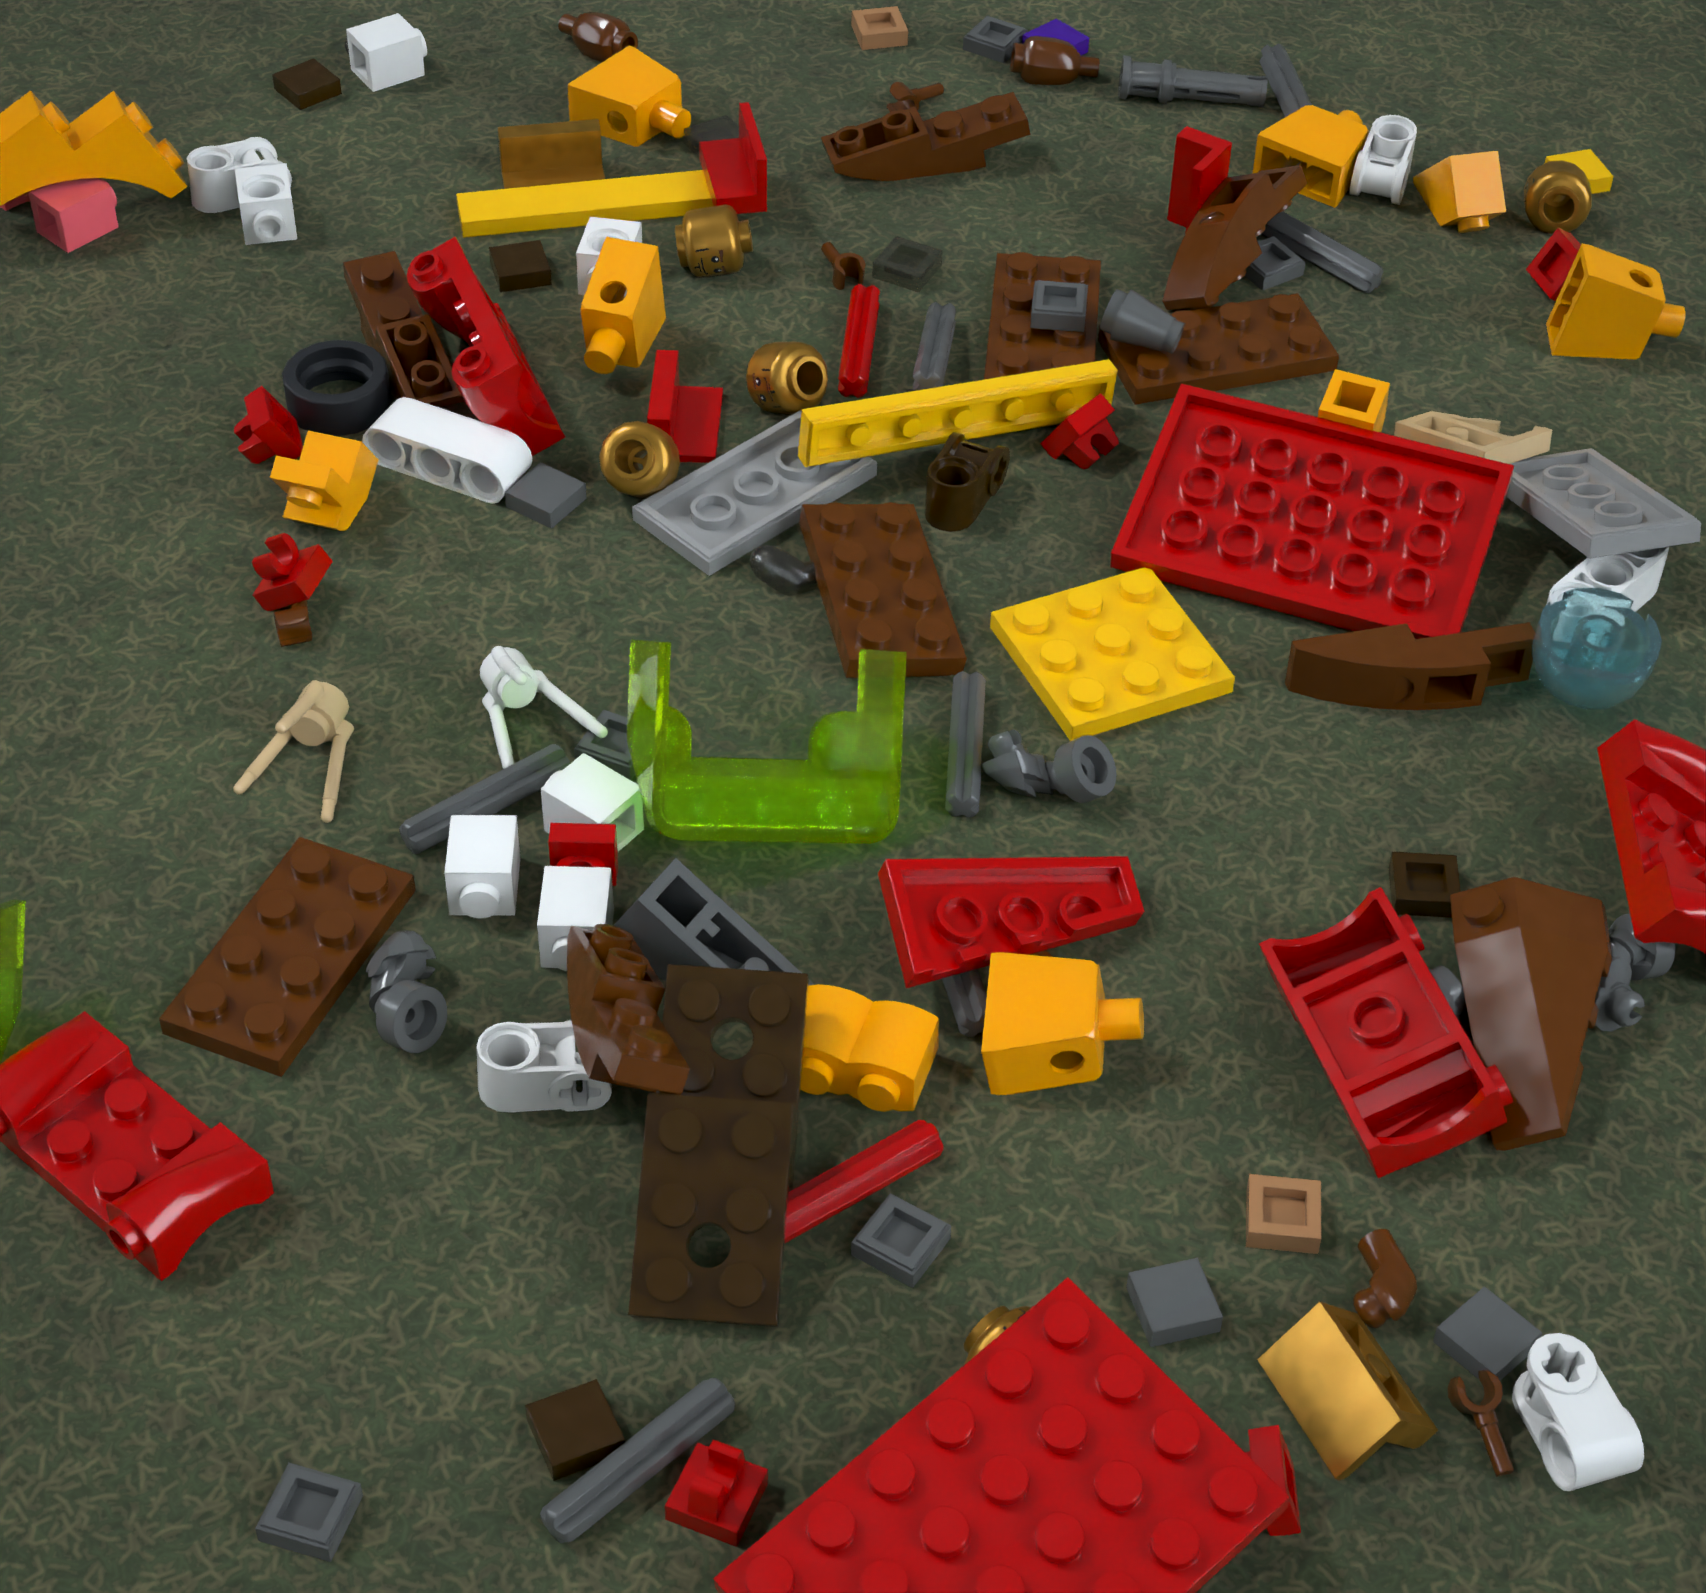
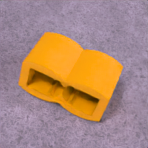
M819 984L808 985L800 1090L813 1095H821L826 1092L837 1095L849 1094L866 1107L881 1112L890 1110L914 1111L939 1048V1018L922 1008L896 1001L873 1002L865 996L845 988Z

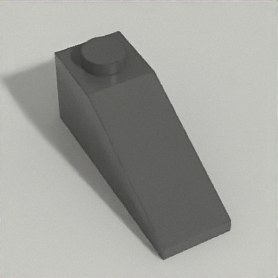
M677 858L668 865L614 924V926L633 935V940H635L644 956L649 960V964L656 975L666 981L668 964L802 973ZM809 980L808 985H815L811 980Z

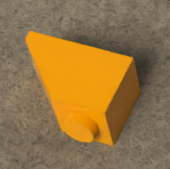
M1498 151L1449 156L1413 177L1415 187L1440 227L1457 225L1459 233L1480 231L1489 228V220L1506 212Z

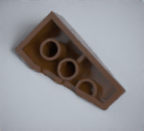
M1518 877L1507 878L1451 894L1454 945L1474 1048L1486 1068L1493 1064L1497 1066L1513 1098V1103L1504 1106L1507 1123L1491 1130L1493 1145L1496 1150L1506 1151L1566 1136L1584 1069L1580 1061V1055L1587 1028L1595 1027L1599 1012L1595 1004L1600 979L1601 977H1608L1612 962L1605 906L1600 899Z

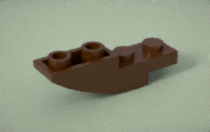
M1010 92L1004 95L988 97L983 102L959 110L942 112L936 117L925 121L922 120L916 106L906 110H895L884 117L857 126L843 127L836 133L821 137V140L835 173L860 179L896 181L972 171L986 167L983 150L1031 134L1028 118L1014 92Z
M1301 165L1226 177L1197 212L1177 251L1163 297L1166 310L1189 308L1191 311L1210 308L1219 301V295L1231 283L1245 276L1246 268L1262 254L1256 237L1265 231V224L1277 213L1291 206V199L1308 184Z
M391 251L343 262L344 278L360 314L361 331L368 346L373 347L385 358L390 389L396 399L402 397L412 398L439 408L464 402L453 380L452 366L429 314H422L396 252Z
M1530 622L1422 639H1415L1406 623L1294 640L1291 643L1285 684L1288 691L1351 706L1394 710H1437L1479 706L1482 703L1485 687L1529 679L1539 638Z
M596 924L593 930L571 926L567 937V980L570 1014L576 1045L588 1078L655 1093L659 1090L682 1095L690 1067L657 1015L665 987L649 964V960L644 956L635 940H633V935L619 927L608 924Z

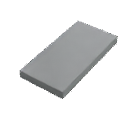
M798 411L632 507L633 521L710 576L797 524L800 519L802 504L831 503L877 475V462L868 456L804 467L798 457L802 412Z
M1592 448L1530 457L1511 464L1514 465V470L1506 497L1589 559L1700 542L1701 522L1697 518Z

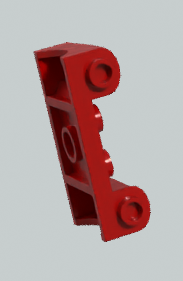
M453 237L431 251H426L416 256L408 268L406 277L418 303L437 324L464 340L470 346L457 356L451 371L453 380L469 410L479 421L518 435L527 444L532 456L564 439L566 436L498 303H493L480 283L457 238Z
M1634 719L1597 747L1634 936L1643 943H1678L1694 947L1706 954V750L1675 734L1651 727Z
M1382 887L1369 892L1362 903L1350 915L1322 932L1297 939L1269 938L1259 943L1268 970L1294 1020L1299 1023L1346 1113L1348 1122L1377 1178L1436 1156L1507 1123L1504 1106L1513 1103V1098L1501 1072L1495 1064L1487 1068L1484 1066L1419 953L1425 950L1415 924L1407 913L1398 917Z
M85 1011L39 1037L0 1064V1142L107 1234L114 1247L129 1260L135 1258L161 1281L176 1271L192 1244L214 1222L240 1207L261 1204L274 1194L268 1161L221 1122L212 1129L209 1128L133 1065L129 1047Z

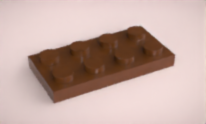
M1016 252L1013 254L997 253L984 380L1095 362L1101 260H1090L1080 256H1067L1065 258L1034 256L1026 252ZM1042 280L1088 285L1084 332L1030 328L1035 281Z
M1298 293L1290 295L1279 294L1271 298L1240 303L1230 302L1222 306L1191 311H1176L1170 315L1175 317L1176 320L1185 323V328L1173 354L1164 350L1159 351L1110 340L1111 334L1100 330L1099 326L1098 341L1108 359L1117 368V375L1135 405L1175 398L1181 384L1210 391H1219L1331 372L1337 369L1339 354Z
M835 502L828 504H802L799 524L845 677L948 676L964 671L967 657L914 504H898L893 502L884 504H842Z
M299 837L161 1015L159 1021L162 1034L282 1077L416 891L414 875Z

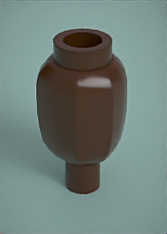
M587 12L580 14L578 17L564 14L559 20V30L572 36L573 42L580 52L596 61L604 62L629 45L636 49L638 47L636 34L630 31L629 26L624 21L614 16L598 12Z
M1031 36L1025 40L1024 44L1014 43L1010 71L1020 73L1021 78L1029 84L1064 85L1073 82L1078 75L1097 78L1100 60L1095 57L1081 56L1076 47L1067 41L1050 37Z

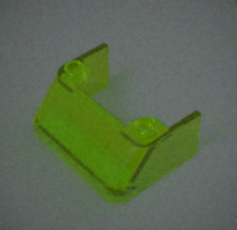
M631 640L627 744L645 814L649 824L656 832L668 838L684 841L872 844L885 839L894 830L899 817L906 652L860 649L857 711H832L821 716L810 731L808 760L691 756L692 732L689 722L680 711L669 706L671 642Z

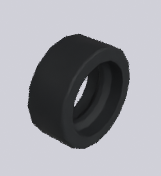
M332 340L310 345L294 354L287 361L282 372L287 410L296 418L298 427L307 431L333 436L359 433L370 428L392 403L385 358L373 347L357 341ZM336 380L357 381L364 384L350 392L333 395L311 391L315 386Z

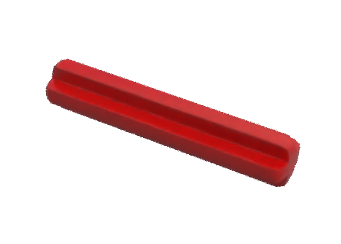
M858 284L851 291L838 376V391L844 397L854 395L860 398L867 392L880 291L873 284L868 287Z
M917 1120L788 1192L785 1243L939 1157L944 1150V1146L937 1128L932 1123Z

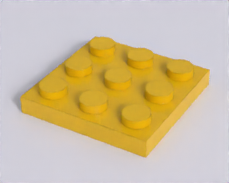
M1146 567L991 612L990 628L1070 741L1085 735L1093 736L1233 692L1235 676L1152 569Z

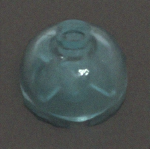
M1599 587L1574 588L1566 591L1561 601L1555 602L1552 605L1549 602L1543 608L1537 624L1531 654L1538 677L1552 695L1569 705L1583 709H1608L1631 699L1644 686L1654 670L1662 643L1657 623L1649 613L1645 621L1638 613L1631 610L1634 601L1621 593Z

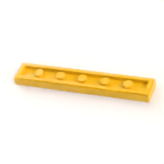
M703 170L456 194L463 238L587 226L590 217L627 221L684 216L687 211L713 206Z
M1108 359L802 409L798 457L804 467L945 444L953 432L964 434L966 440L1061 424L1068 416L1100 393L1112 405L1118 370Z

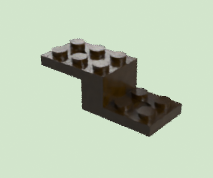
M668 964L663 1025L673 1038L674 1043L690 1067V1071L682 1095L657 1090L656 1093H648L629 1316L778 1327L789 1188H793L809 984L807 973ZM729 1022L742 1023L753 1033L751 1049L739 1059L729 1060L722 1058L713 1049V1038L716 1031L722 1025ZM704 1226L722 1228L728 1233L731 1241L730 1253L726 1260L720 1265L711 1268L695 1264L689 1253L691 1237Z

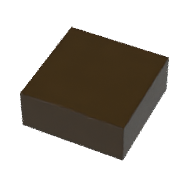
M314 58L272 74L274 89L299 110L342 94L340 79Z
M540 240L489 247L490 264L500 292L552 285L551 269Z
M1392 852L1388 868L1392 906L1397 915L1407 913L1412 916L1452 918L1450 895L1461 892L1457 855Z
M597 1379L525 1405L527 1422L553 1481L597 1465L625 1443L624 1436Z

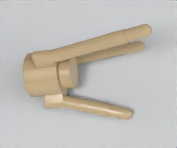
M311 681L303 689L295 704L277 722L275 729L278 733L234 785V792L236 794H243L292 737L307 746H318L324 742L332 741L321 811V820L325 823L331 822L338 798L346 743L354 731V726L344 720L349 709L348 700L344 693L336 686L327 682Z

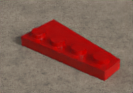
M1128 856L885 859L878 872L906 988L990 966L991 953L1004 952L1029 955L1136 925L1145 912Z

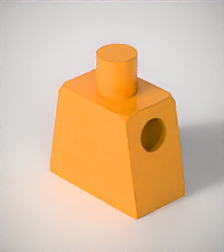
M630 45L568 83L570 121L598 119L601 136L638 147L661 131L675 138H681L690 127L691 113L682 108L681 81L678 75Z
M1305 105L1258 134L1252 174L1262 170L1301 165L1308 184L1298 193L1336 208L1350 188L1355 162L1359 151L1363 150L1369 130L1363 125L1360 116L1354 111L1343 110L1337 115L1313 105Z
M606 237L581 304V318L586 345L584 362L592 371L599 374H610L614 371L617 364L633 368L640 367L666 319L658 246Z
M1582 243L1546 322L1552 356L1636 360L1640 358L1651 333L1677 338L1680 335L1685 322V308L1665 303L1666 298L1660 273L1654 268Z
M1004 952L991 953L981 1049L991 1094L1012 1095L1095 1081L1103 1074L1105 1041L1143 1039L1144 1012L1142 999H1105L1100 967L1092 960Z

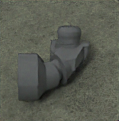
M1013 729L990 737L988 747L994 758L981 764L985 774L1006 790L1036 798L1035 792L1053 795V791L1056 789L1060 794H1066L1078 803H1087L1109 794L1116 783V766L1109 749L1101 740L1090 735H1085L1062 744L1056 751L1054 761H1049L1045 755L1029 753L1028 748L1023 747L1021 734Z
M1630 914L1618 917L1609 929L1612 962L1608 977H1601L1595 998V1004L1599 1009L1595 1026L1602 1031H1613L1621 1027H1629L1636 1024L1642 1018V1015L1633 1011V1008L1645 1007V1002L1639 993L1631 989L1629 986L1630 980L1656 978L1664 975L1672 966L1675 957V943H1643L1636 939Z
M405 930L392 934L377 950L365 972H368V977H372L369 1006L376 1014L377 1031L385 1043L408 1053H421L432 1047L440 1038L447 1021V1004L443 995L437 989L415 981L417 979H427L433 974L435 968L426 966V959L437 958L432 947L426 944L419 934L415 931Z

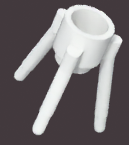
M495 646L491 653L483 660L480 668V678L488 692L483 697L482 703L490 715L503 769L514 764L503 710L505 707L521 708L528 705L534 699L536 692L543 693L597 737L604 738L608 734L605 726L554 686L542 671L533 670L523 654L518 650Z

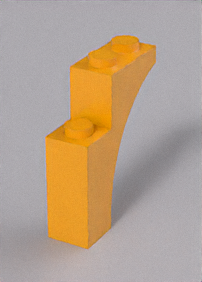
M29 91L0 113V206L24 193L62 181L93 178L131 182L173 198L188 187L179 170L184 161L166 138L158 143L151 135L149 130L153 128V125L142 109L134 101L126 106L114 91L71 123L68 122L53 102L50 101L44 106L32 91Z

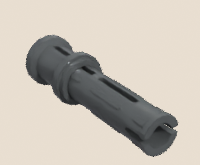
M1123 55L1118 99L1126 100L1128 95L1157 98L1159 103L1167 104V102H1172L1173 98H1185L1229 104H1244L1263 108L1266 100L1268 80L1267 76L1241 75L1177 68L1176 63H1172V60L1164 59L1161 64L1132 61L1131 56Z

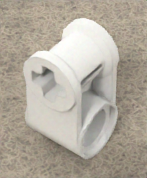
M1398 115L1381 116L1373 122L1363 150L1359 151L1350 184V195L1358 196L1361 192L1389 197L1391 198V203L1400 205L1410 173L1417 127L1414 122Z
M251 137L243 141L219 146H203L190 152L187 156L193 207L205 213H217L239 208L235 168L283 164V162L277 160L278 156L274 146L264 138ZM256 150L260 151L264 158L263 160H260L259 156L255 152ZM287 168V170H288V176H289V183H290V187H291L292 176H291V173H290L289 169Z
M571 1020L553 1023H498L487 1028L478 1039V1091L480 1099L486 1106L496 1111L526 1112L562 1109L569 1112L595 1110L602 1107L610 1099L612 1087L611 1083L588 1078L579 1052L575 1050L576 1041ZM576 1080H582L583 1090L580 1093L576 1091Z
M1562 1333L1546 1334L1537 1339L1528 1353V1370L1520 1375L1513 1387L1512 1401L1515 1410L1522 1418L1541 1452L1544 1465L1555 1484L1563 1491H1573L1639 1470L1644 1460V1447L1640 1431L1633 1417L1619 1402L1598 1366L1593 1352L1582 1341Z

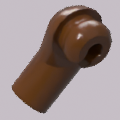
M1377 1229L1366 1234L1358 1243V1249L1373 1276L1369 1280L1370 1287L1358 1291L1353 1298V1305L1364 1323L1371 1328L1381 1327L1390 1318L1397 1321L1404 1316L1417 1290L1416 1278L1388 1229Z

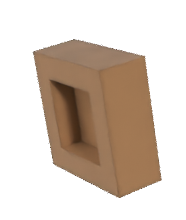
M898 6L852 11L851 26L862 50L908 45V29Z
M1249 1174L1246 1189V1247L1318 1254L1321 1243V1181Z

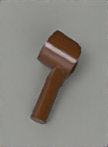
M895 82L890 87V93L898 101L887 104V109L892 112L916 106L918 110L921 100L943 94L944 87L941 83H936L919 89H909L904 83Z
M831 242L824 243L821 250L832 264L833 286L838 290H843L846 276L856 278L858 284L863 285L865 260L855 253L840 254Z
M308 600L292 604L291 609L273 612L281 647L312 641L307 607Z
M1488 1370L1478 1371L1485 1395L1482 1402L1476 1405L1468 1399L1461 1377H1453L1448 1385V1398L1452 1406L1458 1411L1468 1415L1472 1414L1477 1430H1480L1496 1477L1513 1473L1514 1469L1498 1426L1499 1421L1495 1412V1408L1501 1402L1503 1395L1502 1384L1499 1378Z

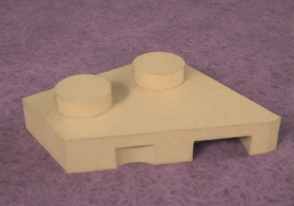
M1430 411L1397 421L1395 423L1394 436L1512 464L1548 452L1550 450L1552 429L1535 426L1532 431L1516 436H1507L1499 433L1501 421L1466 418L1454 414Z

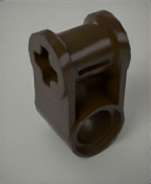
M953 432L948 437L939 455L930 463L928 468L925 500L926 521L931 526L943 531L952 532L968 528L976 520L990 497L995 496L1003 484L1009 466V448L997 445L994 449L968 442L964 434Z

